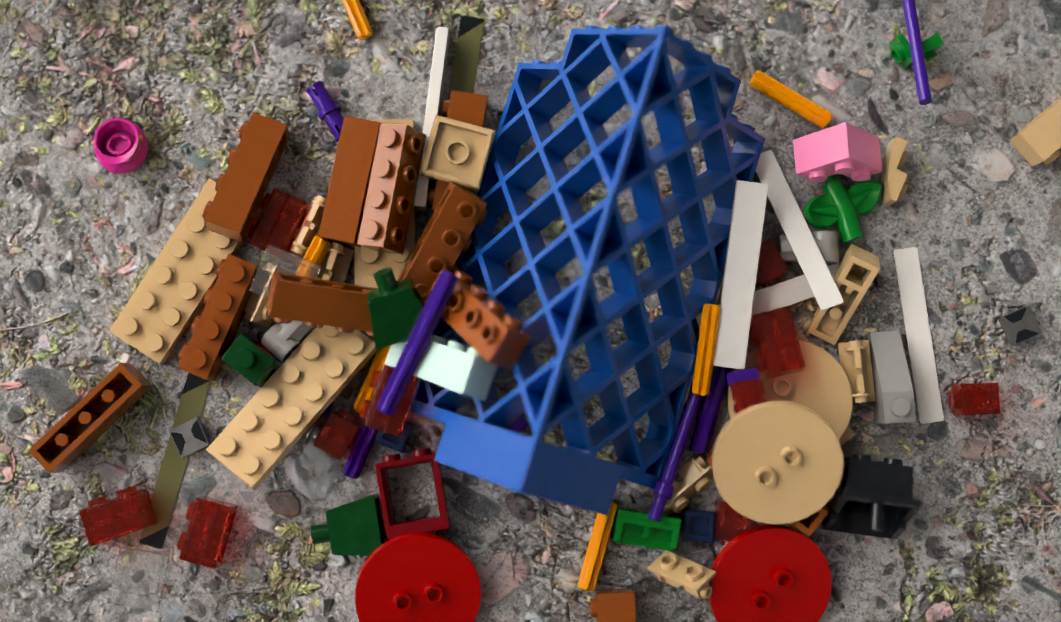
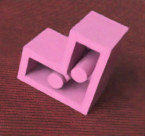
M847 122L793 140L796 174L809 179V182H823L827 180L828 176L842 174L852 178L853 181L860 182L869 180L871 175L882 172L879 137Z

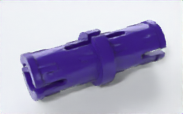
M318 81L312 84L314 89L309 86L306 92L319 111L318 117L326 122L336 142H339L344 120L340 113L341 107L338 103H334L324 83Z

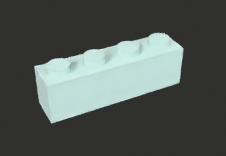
M432 334L413 375L458 393L485 401L497 365L488 363L474 348L469 347L467 353H465L467 346L450 340L447 346H445L447 339ZM408 340L392 344L384 364L395 368Z

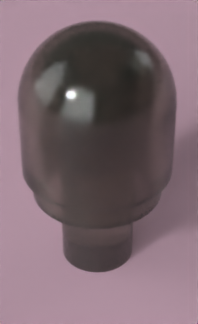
M368 363L359 369L339 396L349 400L355 388L360 389L369 372Z

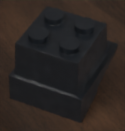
M852 454V457H844L842 477L836 492L827 502L829 513L823 519L821 529L897 539L906 529V523L922 507V500L913 499V467L903 465V460L884 458L883 461H871L872 456L864 454Z

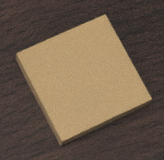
M435 115L419 175L446 183L452 182L458 186L479 191L495 130Z

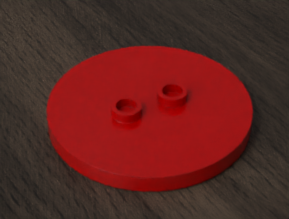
M763 525L744 531L724 546L711 567L712 570L716 571V575L709 581V586L712 587V594L708 601L717 622H818L826 610L830 599L832 581L826 557L809 537L787 526Z
M431 533L404 534L380 545L364 562L355 585V607L360 622H474L481 601L480 580L470 557L451 540Z

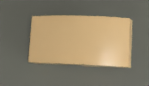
M895 137L888 143L882 163L880 183H882L883 190L881 198L883 205L886 206L892 205L897 200L901 201L908 188V184L904 183L908 173L897 169H901L908 155V152L904 151L908 141L900 137Z

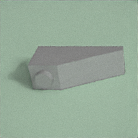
M900 330L869 332L868 340L876 401H873L875 424L916 422L914 390Z

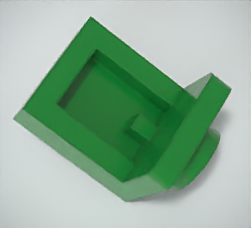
M901 33L889 43L891 47L890 53L893 59L906 69L913 64L909 43ZM938 33L922 42L925 63L937 56L935 51L944 44Z

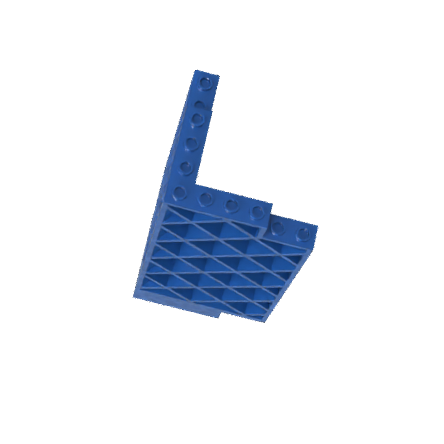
M587 25L585 29L571 30L562 61L554 60L552 64L533 60L532 63L518 64L488 157L481 187L476 194L487 203L485 207L488 210L487 215L480 226L476 225L470 235L473 237L472 242L465 253H460L456 263H458L457 270H461L473 278L472 284L479 285L485 280L489 292L488 298L502 304L506 308L505 314L512 315L522 322L517 305L536 289L543 308L523 323L521 327L531 336V339L513 366L518 387L499 400L494 379L507 369L497 366L486 400L474 398L479 415L478 420L456 413V410L472 397L420 377L417 378L407 411L446 423L434 461L519 493L607 516L619 479L653 489L656 482L661 481L694 374L700 332L696 317L702 313L704 304H715L723 279L736 181H753L765 138L754 132L755 128L753 126L737 121L738 117L731 114L741 80L732 75L728 67L718 65L712 61L713 57L711 55L699 52L693 48L694 44L692 42L677 37L672 28L664 25H656L655 28H645L639 25H632L631 28H621L615 25H609L608 28H598ZM626 48H646L632 62L626 53ZM669 55L685 65V68L675 75L673 74ZM612 65L616 76L591 98L587 86L607 67ZM541 80L552 81L538 94ZM689 89L696 120L685 126L678 95ZM571 101L575 113L553 132L549 120ZM628 102L633 117L608 138L603 124ZM654 111L661 143L649 150L642 117ZM533 136L537 147L516 165L515 162L520 146ZM728 136L736 140L732 153L730 150ZM587 139L592 153L569 172L564 158ZM701 141L707 170L697 176L691 147ZM666 164L673 193L664 200H661L655 171ZM547 174L552 188L531 205L526 192ZM603 179L609 192L608 196L585 214L579 198ZM631 188L638 217L624 226L617 197ZM712 192L716 208L712 221L708 225L702 198ZM509 207L513 222L494 237L493 230L497 218ZM562 214L568 230L546 247L541 231ZM679 215L685 242L674 249L667 223ZM644 240L650 267L637 276L631 248ZM523 248L528 263L508 279L503 263ZM578 255L584 273L562 291L556 273ZM691 265L694 280L690 293L685 297L680 272ZM608 266L614 293L599 303L592 277L602 268ZM657 290L663 314L650 323L644 299ZM621 316L628 340L613 351L606 327ZM440 317L433 335L447 339L445 346H447L449 340L467 346L465 353H467L469 347L473 348ZM552 333L559 353L538 370L532 349ZM667 339H670L671 355L667 366L662 369L657 347ZM584 344L591 368L574 381L567 357ZM635 365L640 387L626 398L620 376ZM596 394H599L604 416L588 428L582 405ZM527 412L533 436L531 438L507 430V426ZM648 413L650 423L646 436L641 442H638L633 423ZM561 423L567 447L564 448L541 441L542 437ZM612 441L618 461L616 464L596 458L595 455Z

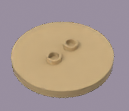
M783 339L766 343L746 356L744 370L750 368L758 369L760 380L728 387L727 408L730 420L739 412L759 403L770 401L793 402L806 406L821 415L834 430L838 441L840 440L851 418L853 398L847 375L832 355L819 346L806 341Z
M787 401L763 402L739 412L723 427L713 448V477L722 498L739 514L761 523L786 524L807 518L820 510L832 498L842 477L843 453L832 427L814 410Z

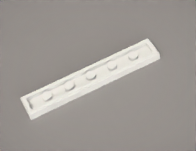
M447 27L436 28L423 127L426 139L421 165L435 115L440 116L450 42V33ZM418 175L413 205L417 211L427 212L432 179Z
M736 181L713 366L742 370L745 368L769 184Z

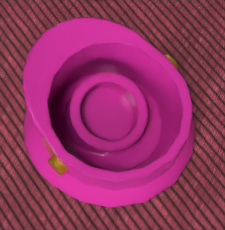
M113 118L102 123L96 130L94 141H92L99 164L109 172L116 174H126L139 168L148 152L147 139L141 128L122 118Z

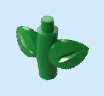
M835 175L828 176L827 180L824 181L825 185L821 187L825 195L816 196L805 205L803 212L806 220L817 229L830 228L837 222L843 243L864 236L858 215L868 214L875 208L883 190L882 183L877 181H860L852 183L846 189L842 179L837 180Z

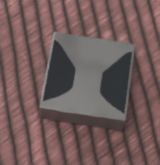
M1029 305L998 318L1010 346L1042 333Z
M196 417L169 430L181 458H186L209 447L211 444L200 417Z

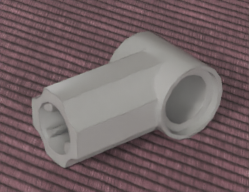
M811 232L825 263H839L838 232ZM786 234L778 235L776 244L778 262H798Z
M294 320L289 324L278 323L264 334L261 343L284 363L314 328L305 325L304 322Z

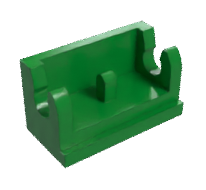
M617 508L612 542L674 551L677 547L681 519L675 516L662 515L660 522H655L648 519L649 512Z

